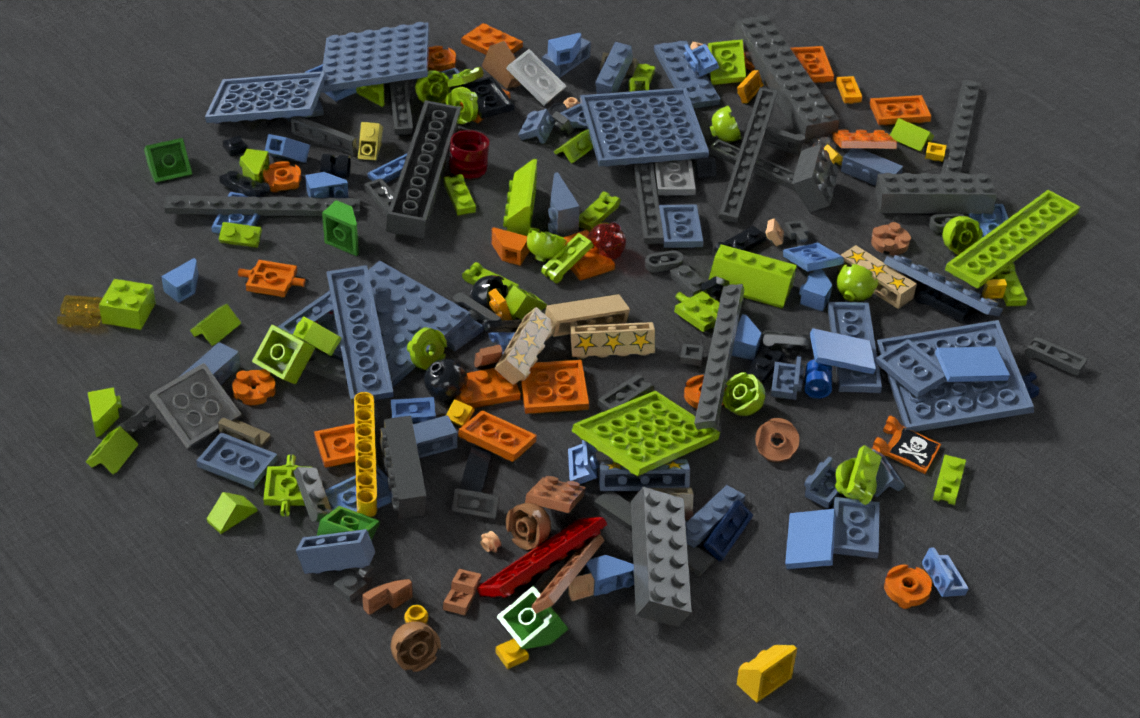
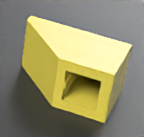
M361 122L358 159L377 160L383 126L380 123Z

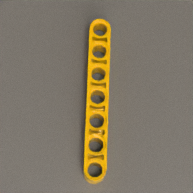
M360 392L354 398L357 512L372 518L377 514L374 397L371 393Z

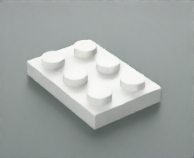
M530 49L525 51L506 68L543 106L566 87Z

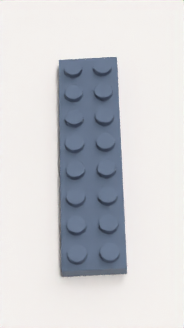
M367 265L327 271L338 336L342 338L340 347L351 404H354V398L360 392L371 393L374 400L394 397Z

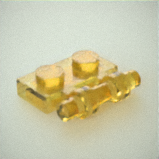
M65 295L60 311L61 315L66 316H58L57 324H62L66 327H73V325L83 326L84 328L99 327L100 319L93 317H101L99 304L103 298Z

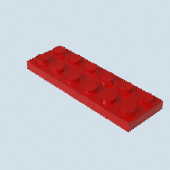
M604 517L577 519L476 587L479 595L490 596L491 598L510 596L515 592L514 588L532 581V576L548 570L551 563L567 557L566 553L570 550L582 547L584 545L583 541L598 536L601 533L600 530L607 526Z

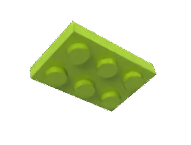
M743 39L708 43V49L719 66L718 69L710 72L712 85L743 82L746 78Z

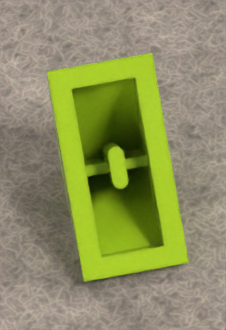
M383 83L356 87L357 94L381 107L384 106Z
M222 492L207 517V522L222 534L257 512V508L242 495Z

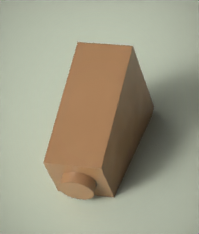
M505 41L491 45L482 64L483 69L506 89L516 88L521 85L506 69L516 58Z

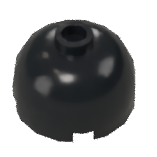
M489 275L478 279L470 292L471 299L495 313L489 304L491 299L488 292L496 289L505 299L508 294L507 285H503L502 280L504 278Z
M451 359L437 360L428 367L424 375V384L428 393L434 399H439L440 402L449 401L461 394L460 389L463 385L466 387L468 376L463 367Z

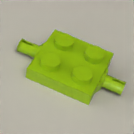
M703 291L692 297H687L682 292L676 294L675 299L681 302L675 306L674 312L702 332L715 327L720 302Z
M290 454L287 455L286 465L267 466L263 498L264 505L281 506L280 515L285 517V511L286 517L290 515V506H305L294 475L297 467L305 466L295 465L296 456L293 454L292 458Z

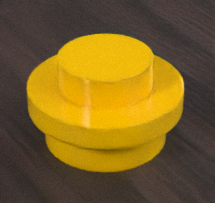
M421 605L410 606L405 613L406 623L422 622L426 624L428 622V612Z

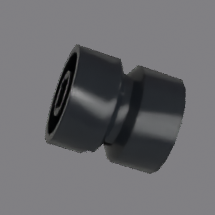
M323 153L320 173L325 172L348 180L351 171L350 156L339 155L335 157L334 154Z

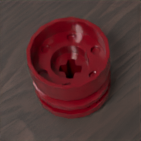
M472 130L459 131L453 134L450 141L449 169L453 174H463L464 178L472 179L483 176L487 172L489 139L487 136Z

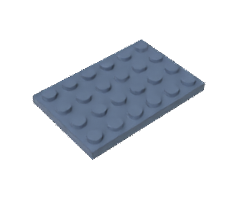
M326 72L223 79L205 115L206 123L218 124L228 121L271 120L281 117H307L312 115L325 83Z

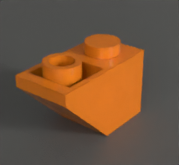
M495 227L492 228V246L501 260L521 266L529 253L527 236Z

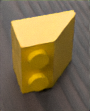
M774 645L768 650H762L755 659L749 663L745 662L738 669L737 685L758 703L792 679L797 648L794 645Z

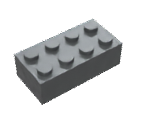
M411 416L384 419V428L380 429L382 438L380 442L382 452L385 454V471H388L389 492L391 491L392 510L393 512L397 511L398 519L424 516L426 491Z

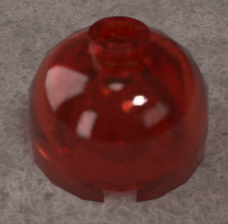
M615 222L599 223L594 226L587 236V239L594 245L592 249L597 247L600 249L598 253L607 258L617 259L618 256L620 258L626 247L625 234L621 230V226Z

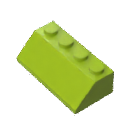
M537 159L531 160L514 173L513 180L509 182V191L511 192H508L507 203L509 204H506L505 215L508 216H504L503 227H507V231L527 236L531 228L537 190Z
M721 244L715 255L708 280L717 276L728 280L730 285L743 284L745 290L743 298L783 309L795 281L797 265Z

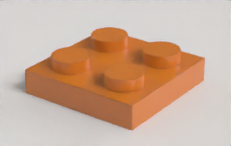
M355 423L314 431V437L324 468L356 462Z

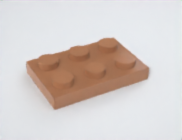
M546 476L526 494L525 503H533L541 507L569 513L584 497L586 487H582L574 481H567L566 483L558 481L556 477Z

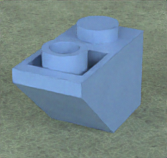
M581 33L548 40V56L556 66L573 62L581 49Z
M268 134L265 151H268L272 157L306 163L310 145L290 138Z
M325 172L305 175L309 198H348L347 180Z
M195 258L161 276L164 292L178 303L195 294L199 275Z
M822 269L809 273L806 284H802L799 295H801L800 304L823 312L830 300L832 284Z
M742 314L738 322L732 356L753 361L759 350L761 332L748 316Z
M604 555L590 559L584 566V575L591 573L594 578V596L608 594L611 591L634 585V565L632 563Z

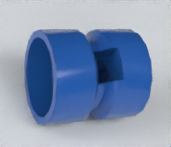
M815 359L806 364L804 387L806 394L820 399L825 398L831 393L833 370L831 365L816 363Z

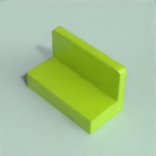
M899 118L890 134L897 142L919 152L922 151L927 141L932 142L934 138L930 131Z
M589 129L574 136L554 151L555 155L563 151L570 163H573L593 149Z
M225 304L198 323L190 332L194 337L203 334L210 345L213 346L238 327L241 321L229 305Z
M119 426L106 435L86 460V463L91 468L101 463L112 474H115L136 449L138 443Z

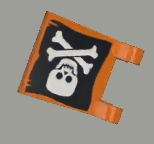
M889 416L883 431L894 435L888 444L882 438L877 437L872 449L926 474L941 444L917 432L906 430V427L902 426L897 418Z

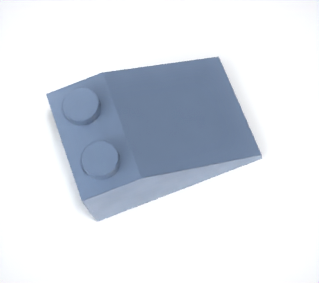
M556 172L554 173L551 202L548 209L550 217L548 230L550 233L566 237L579 232L580 206L559 173Z

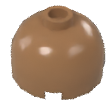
M524 503L508 511L506 529L507 532L511 531L514 537L511 540L514 544L522 549L529 550L539 546L548 538L551 531V520L543 507L533 503Z
M422 622L403 624L395 631L391 640L393 658L402 669H411L413 672L429 667L437 658L435 656L437 649L440 650L441 648L440 637L430 626Z

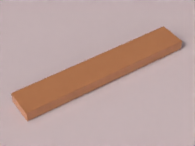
M601 534L586 540L584 545L576 550L531 607L536 614L555 604L605 541Z

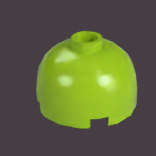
M430 70L428 71V77L418 78L415 84V92L418 99L423 103L426 100L444 104L448 93H450V87H448L447 83L449 77L445 73Z
M725 106L714 113L711 119L712 126L709 127L713 137L717 136L719 140L726 143L742 139L736 120L731 116L730 112L732 111L729 106Z
M957 216L946 223L942 237L945 246L953 253L959 255L980 240L983 232L979 227L978 221L967 216Z
M530 228L527 235V247L535 255V259L546 262V259H552L566 245L567 239L547 231L539 233L540 229Z
M846 264L838 274L837 288L847 301L861 302L870 298L878 286V279L874 280L872 277L873 273L863 266L852 264L851 267H847Z
M741 372L727 381V388L722 402L729 411L738 416H750L761 409L765 401V389L758 378L752 374Z

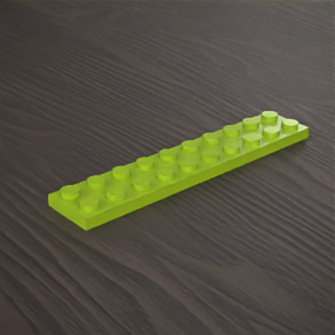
M1047 190L948 262L945 270L979 289L988 280L992 279L1079 212L1080 206Z

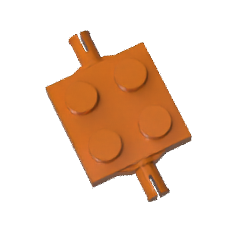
M258 260L256 266L251 270L241 268L238 270V277L249 278L246 283V291L285 297L291 286L304 287L306 283L305 279L295 277L297 274V266Z

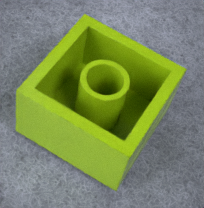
M114 279L99 304L102 323L141 330L156 304L153 285Z
M272 324L252 362L281 379L296 384L316 347Z

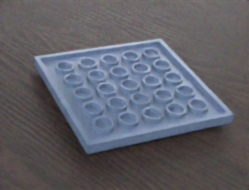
M417 22L414 25L403 24L394 28L383 27L380 30H365L361 33L350 32L346 35H332L326 38L322 71L326 72V78L321 92L428 77L430 29L428 22Z
M686 87L580 95V103L599 167L709 158V150Z
M378 261L368 272L393 388L416 367L411 361L407 345L419 330L424 327L439 330L447 340L450 334L471 318V314L464 308L384 262ZM334 314L319 324L338 335ZM339 343L331 357L343 361ZM428 345L426 348L427 353H429L430 345Z
M999 320L877 340V348L880 355L909 339L938 363L939 361L935 354L937 348L997 347L1010 375L1008 381H945L917 398L886 372L906 430L918 432L1034 413V405Z

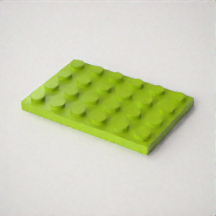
M657 391L573 424L572 432L578 435L580 439L587 441L598 451L603 452L612 458L614 462L619 463L628 469L630 473L637 476L718 440L721 433L714 428L696 429L694 424L696 416Z

